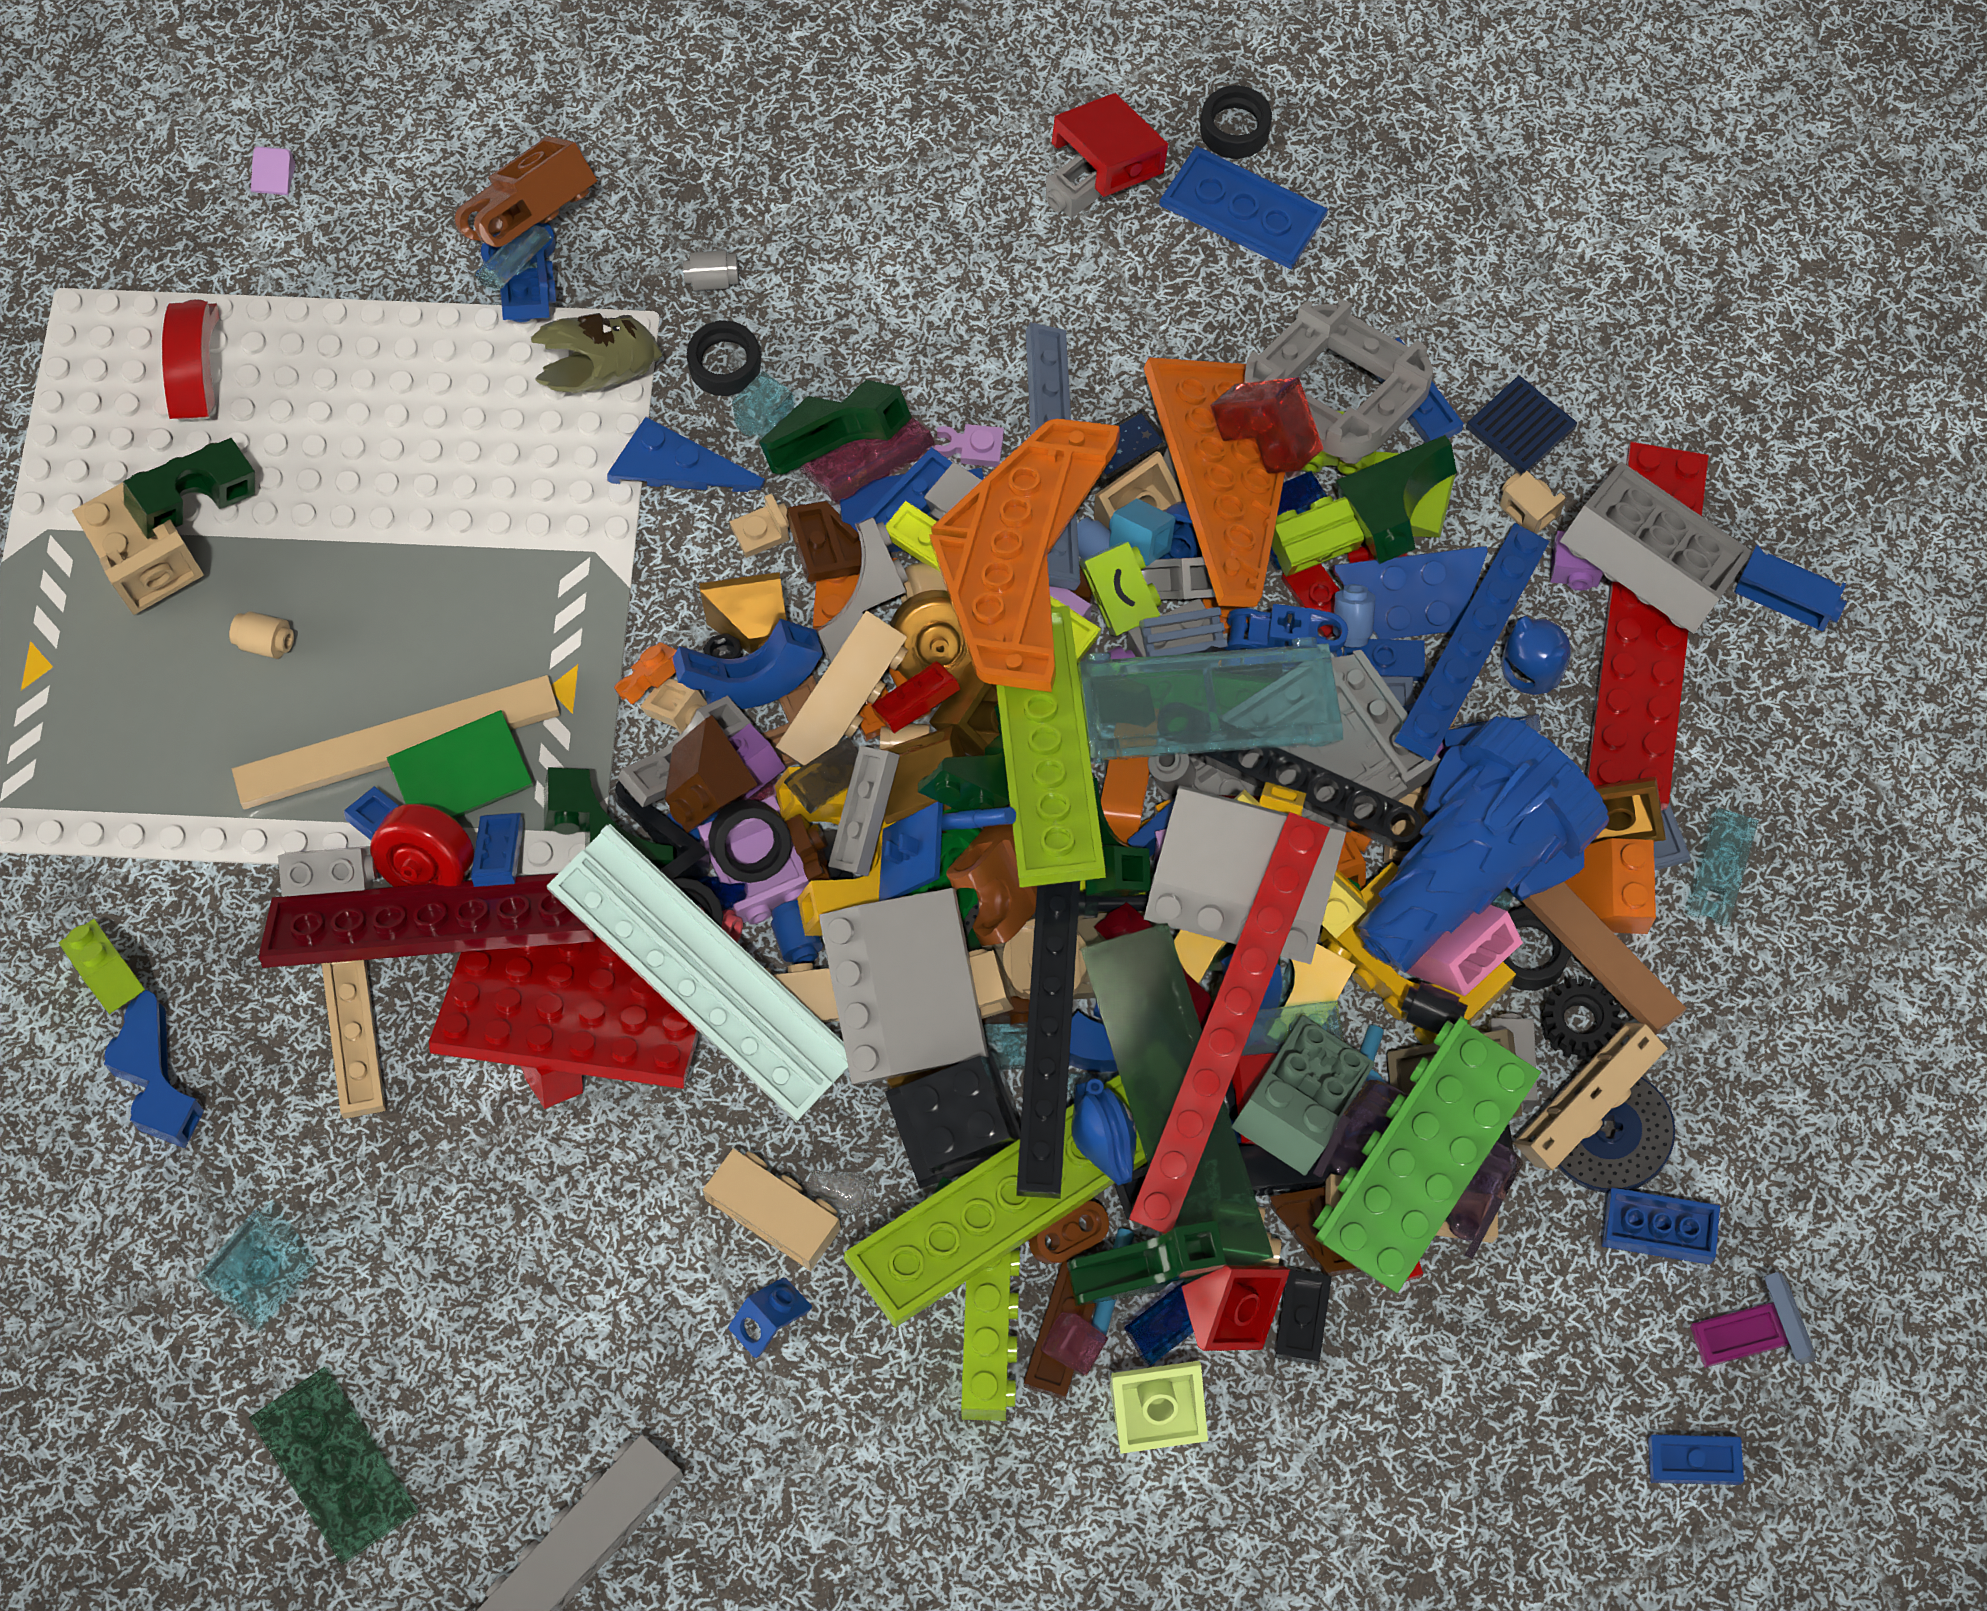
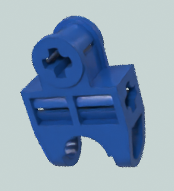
M1273 604L1272 613L1250 608H1239L1232 610L1228 614L1227 622L1231 629L1229 641L1227 642L1228 647L1224 649L1231 651L1246 648L1249 656L1281 664L1282 658H1286L1285 666H1282V672L1292 673L1312 660L1313 654H1327V652H1331L1335 657L1343 656L1341 648L1346 643L1348 627L1339 615L1312 608ZM1288 614L1292 615L1291 623H1287ZM1246 617L1250 618V623H1246ZM1323 625H1333L1339 629L1341 636L1336 640H1329L1327 637L1319 636L1317 631ZM1245 632H1248L1247 639H1244Z

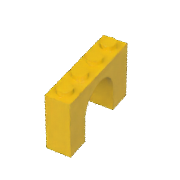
M854 766L788 767L775 784L780 815L783 821L786 823L788 819L801 814L807 822H830L839 825ZM883 817L868 876L843 880L810 881L797 898L805 936H823L819 918L820 914L879 902L883 829L896 823V821L886 824Z
M1391 862L1361 890L1363 901L1367 904V909L1359 917L1358 922L1352 923L1337 938L1323 927L1320 941L1326 949L1329 943L1332 942L1352 953L1353 955L1349 961L1356 965L1352 973L1355 982L1365 991L1370 992L1373 989L1384 999L1383 1005L1388 1013L1397 1020H1401L1403 1017L1406 1019L1408 1013L1401 1011L1410 986L1419 989L1420 984L1401 977L1391 966L1384 964L1379 959L1376 960L1364 949L1365 943L1359 934L1361 930L1357 927L1366 915L1382 900L1378 893L1396 875L1399 867ZM1502 962L1466 996L1436 984L1428 985L1458 996L1459 1002L1468 1005L1464 1018L1468 1020L1467 1024L1471 1026L1511 987L1516 973ZM1411 1024L1416 1028L1414 1030L1415 1036L1423 1045L1434 1042L1438 1034Z
M1180 929L1171 947L1186 973L1201 985L1217 954L1228 942ZM1330 942L1327 949L1316 944L1311 964L1292 960L1295 970L1294 987L1269 1034L1285 1043L1302 1015L1322 1028L1356 967L1355 964L1349 961L1353 954Z

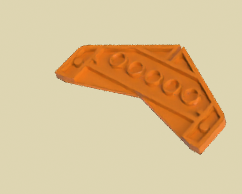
M1052 419L1045 422L931 527L932 534H929L933 552L976 675L983 682L1052 692L1056 668L1047 555L1115 454L1120 439L1119 426L1067 419Z

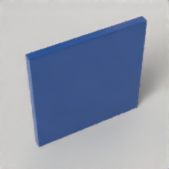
M936 802L883 829L879 901L900 898L939 879L942 803Z

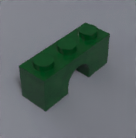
M232 438L219 443H210L199 451L184 457H175L164 465L146 472H138L123 481L124 506L147 539L156 536L153 529L168 520L172 521L175 528L183 525V500L181 497L185 494L193 492L205 494L214 501L219 509L255 495V470Z

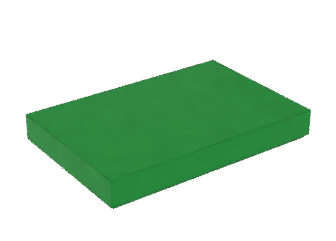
M501 710L386 757L406 804L431 806L443 811L453 819L533 787L531 778Z

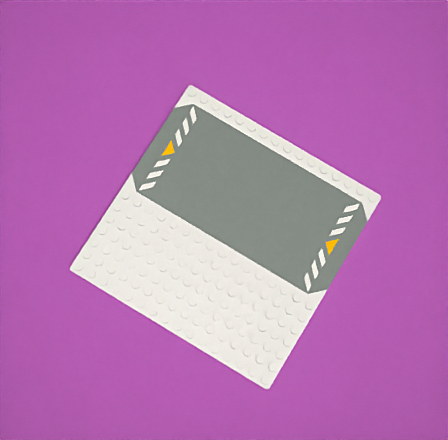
M75 288L57 289L53 295L0 568V853L279 865L278 855L288 852L370 846L371 840L345 820L344 810L374 786L399 806L405 805L406 803L390 766L245 810L240 804L231 768L548 675L560 716L510 730L531 778L533 787L454 820L468 834L475 853L480 816L521 813L524 825L516 875L559 874L582 849H585V832L563 835L555 831L544 830V785L548 767L590 769V780L595 796L606 814L608 811L620 697L614 686L622 678L642 481L620 479V484H612L607 481V473L644 418H649L655 361L652 362L644 375L635 376L620 384L615 383L598 390H584L579 393L551 390L548 386L539 384L535 378L544 372V366L566 358L575 351L569 349H546L544 344L532 343L531 336L538 332L544 324L557 319L578 318L583 315L600 313L607 316V318L632 315L634 319L649 330L657 342L660 320L658 313L655 311L549 307L550 318H534L527 322H516L513 320H503L501 305ZM195 299L208 301V304L217 303L219 320L212 331L210 339V371L215 405L209 417L169 419L162 367V333L167 306L169 303H183ZM232 438L255 470V495L222 509H219L214 501L205 494L193 492L183 495L181 497L183 500V525L176 527L204 576L133 615L109 581L99 561V556L72 510L119 485L138 472L149 471L166 464L175 457H184L199 451L210 443H219ZM251 611L287 620L290 629L294 633L291 649L279 659L240 650L237 645L230 642L229 638L230 626L234 617L238 613L245 614Z

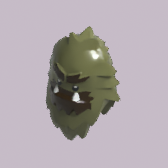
M596 313L579 316L578 318L557 319L544 324L538 332L531 336L532 343L544 344L546 349H569L575 351L566 358L544 366V372L535 378L539 384L548 386L551 390L579 393L584 390H598L615 383L620 384L635 376L644 375L652 362L659 361V358L662 357V352L655 341V337L643 324L634 319L632 315L607 318V316Z

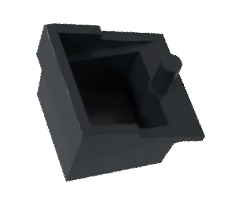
M992 1051L988 1052L989 1057L977 1056L905 1085L884 1091L919 1189L939 1183L942 1177L951 1179L968 1173L1020 1139L1021 1119L998 1056Z

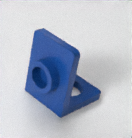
M783 1277L748 1296L729 1324L728 1329L754 1358H757L764 1352L779 1329L806 1315L812 1309V1305L787 1278ZM746 1318H751L758 1324L761 1331L759 1340L750 1338L746 1333L744 1327Z

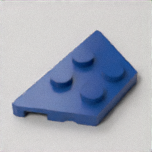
M1487 546L1400 556L1378 564L1376 560L1332 565L1334 574L1336 577H1339L1344 587L1350 584L1363 585L1368 588L1369 592L1375 595L1373 634L1376 638L1396 639L1455 631L1468 608L1488 550Z

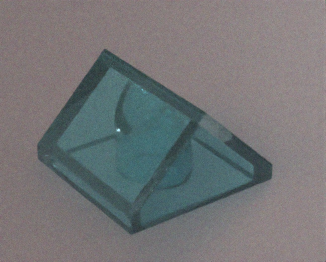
M255 1209L196 1276V1279L209 1293L259 1332L317 1263Z

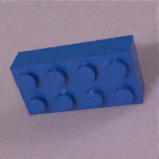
M1611 1188L1606 1199L1602 1247L1710 1265L1716 1258L1720 1205Z

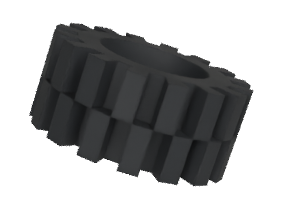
M1577 978L1569 979L1566 986L1562 982L1556 986L1554 992L1551 991L1541 1012L1540 1026L1544 1027L1543 1036L1545 1040L1550 1039L1552 1041L1550 1047L1555 1051L1558 1048L1565 1051L1563 1056L1568 1058L1572 1054L1577 1055V1060H1585L1587 1055H1591L1593 1058L1618 1032L1617 1030L1621 1024V1017H1618L1621 1011L1619 1003L1613 1005L1612 1002L1615 997L1610 992L1605 995L1602 992L1604 986L1598 982L1596 988L1590 986L1591 979L1584 978L1581 984H1577ZM1573 1006L1588 1008L1595 1016L1596 1027L1588 1033L1572 1031L1565 1022V1011Z

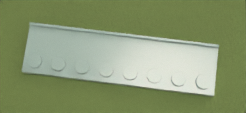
M611 824L606 825L601 830V833L584 850L582 849L547 885V889L796 1123L848 1068L844 1042Z

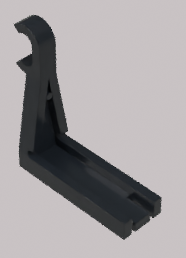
M618 781L615 787L617 805L636 821L655 843L673 846V861L660 871L669 880L678 878L698 880L699 882L709 874V851L655 809L656 802L642 808L638 802H635L626 794L628 790Z

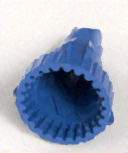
M1498 716L1493 717L1466 745L1451 746L1441 760L1430 785L1427 799L1422 807V812L1430 819L1420 831L1423 838L1407 853L1396 875L1378 893L1382 900L1357 926L1361 930L1359 933L1360 937L1365 943L1364 949L1376 960L1379 959L1391 967L1396 965L1402 972L1406 973L1446 931L1452 933L1474 912L1479 915L1483 913L1507 887L1515 898L1523 901L1531 895L1544 892L1576 875L1584 868L1585 848L1604 830L1609 822L1608 810L1603 803L1601 795L1596 791L1589 778L1583 774L1582 770L1546 737L1515 719L1512 720L1505 716L1501 718Z

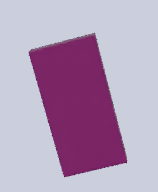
M1774 1302L1690 1325L1705 1368L1789 1345Z

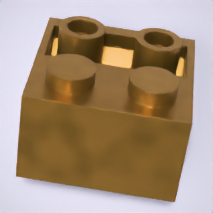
M954 725L892 747L881 749L900 755L884 813L886 824L900 821L938 802L918 793V782L937 769L938 764L944 758L966 756ZM943 804V810L951 809V807Z

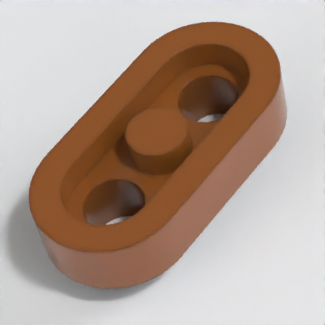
M1087 1201L1029 1240V1247L1033 1256L1044 1264L1061 1263L1101 1242L1109 1230L1107 1212L1097 1202ZM1080 1217L1086 1222L1085 1231H1082L1079 1227ZM1046 1235L1051 1239L1050 1249L1045 1244Z

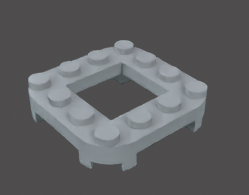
M1338 299L1337 305L1321 304L1312 306V303L1307 301L1298 308L1297 319L1260 355L1253 351L1248 357L1242 399L1246 405L1250 406L1257 413L1330 455L1340 457L1346 463L1354 464L1359 462L1363 456L1376 451L1428 397L1433 376V367L1427 357L1428 348L1418 340L1410 347H1407L1352 316V303ZM1326 348L1335 351L1385 380L1357 410L1350 407L1343 415L1290 385V383Z

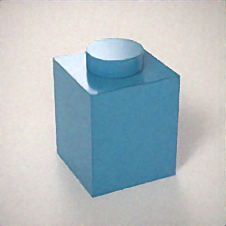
M1136 498L1113 513L1109 523L1111 530L1109 547L1120 542H1129L1131 548L1134 546L1138 547L1145 565L1148 566L1171 551L1176 517Z

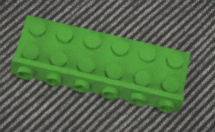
M1460 1016L1455 1025L1447 1020L1433 1042L1440 1048L1432 1061L1425 1057L1422 1058L1409 1078L1416 1083L1407 1098L1399 1093L1385 1116L1392 1119L1384 1134L1377 1130L1374 1131L1361 1151L1368 1156L1367 1160L1359 1171L1353 1167L1349 1169L1337 1188L1344 1195L1335 1208L1327 1204L1313 1224L1315 1228L1320 1230L1315 1238L1316 1241L1396 1294L1400 1291L1541 1074V1071L1467 1024L1468 1020Z

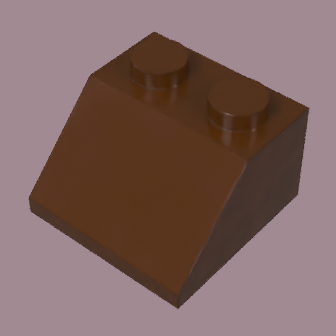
M713 715L703 720L677 742L672 749L664 799L669 805L672 817L682 825L686 833L714 818L722 809L738 801L758 785Z

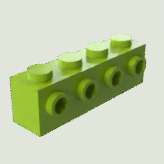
M1020 1250L1011 1251L966 1281L961 1400L962 1420L1006 1421L1007 1407H1015L1016 1380H1007L1008 1363H1017V1336H1009V1319L1018 1320L1019 1293H1010L1011 1276H1019Z

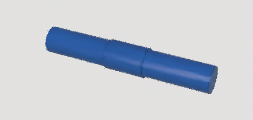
M1012 807L945 813L942 814V831L1013 824L1016 820V812Z

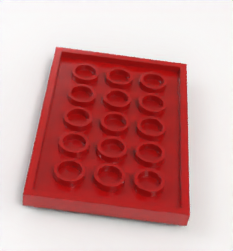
M596 936L595 941L461 952L429 1039V1051L431 1054L684 1089L699 1031Z

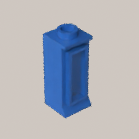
M1756 545L1734 593L1822 632L1825 630L1829 620L1835 623L1838 622L1847 603L1846 600L1840 598L1846 583L1843 582L1841 587L1837 586L1834 581L1769 553L1766 555L1759 545Z

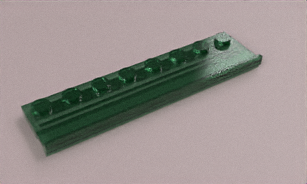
M1161 923L1149 929L1133 934L1129 933L1080 949L1149 1167L1202 1035V1029L1168 923ZM1223 1100L1174 1228L1217 1220L1226 1265L1248 1266L1274 1258L1234 1129L1231 1128L1232 1123L1227 1107ZM1201 1277L1185 1279L1184 1281L1185 1284H1188Z

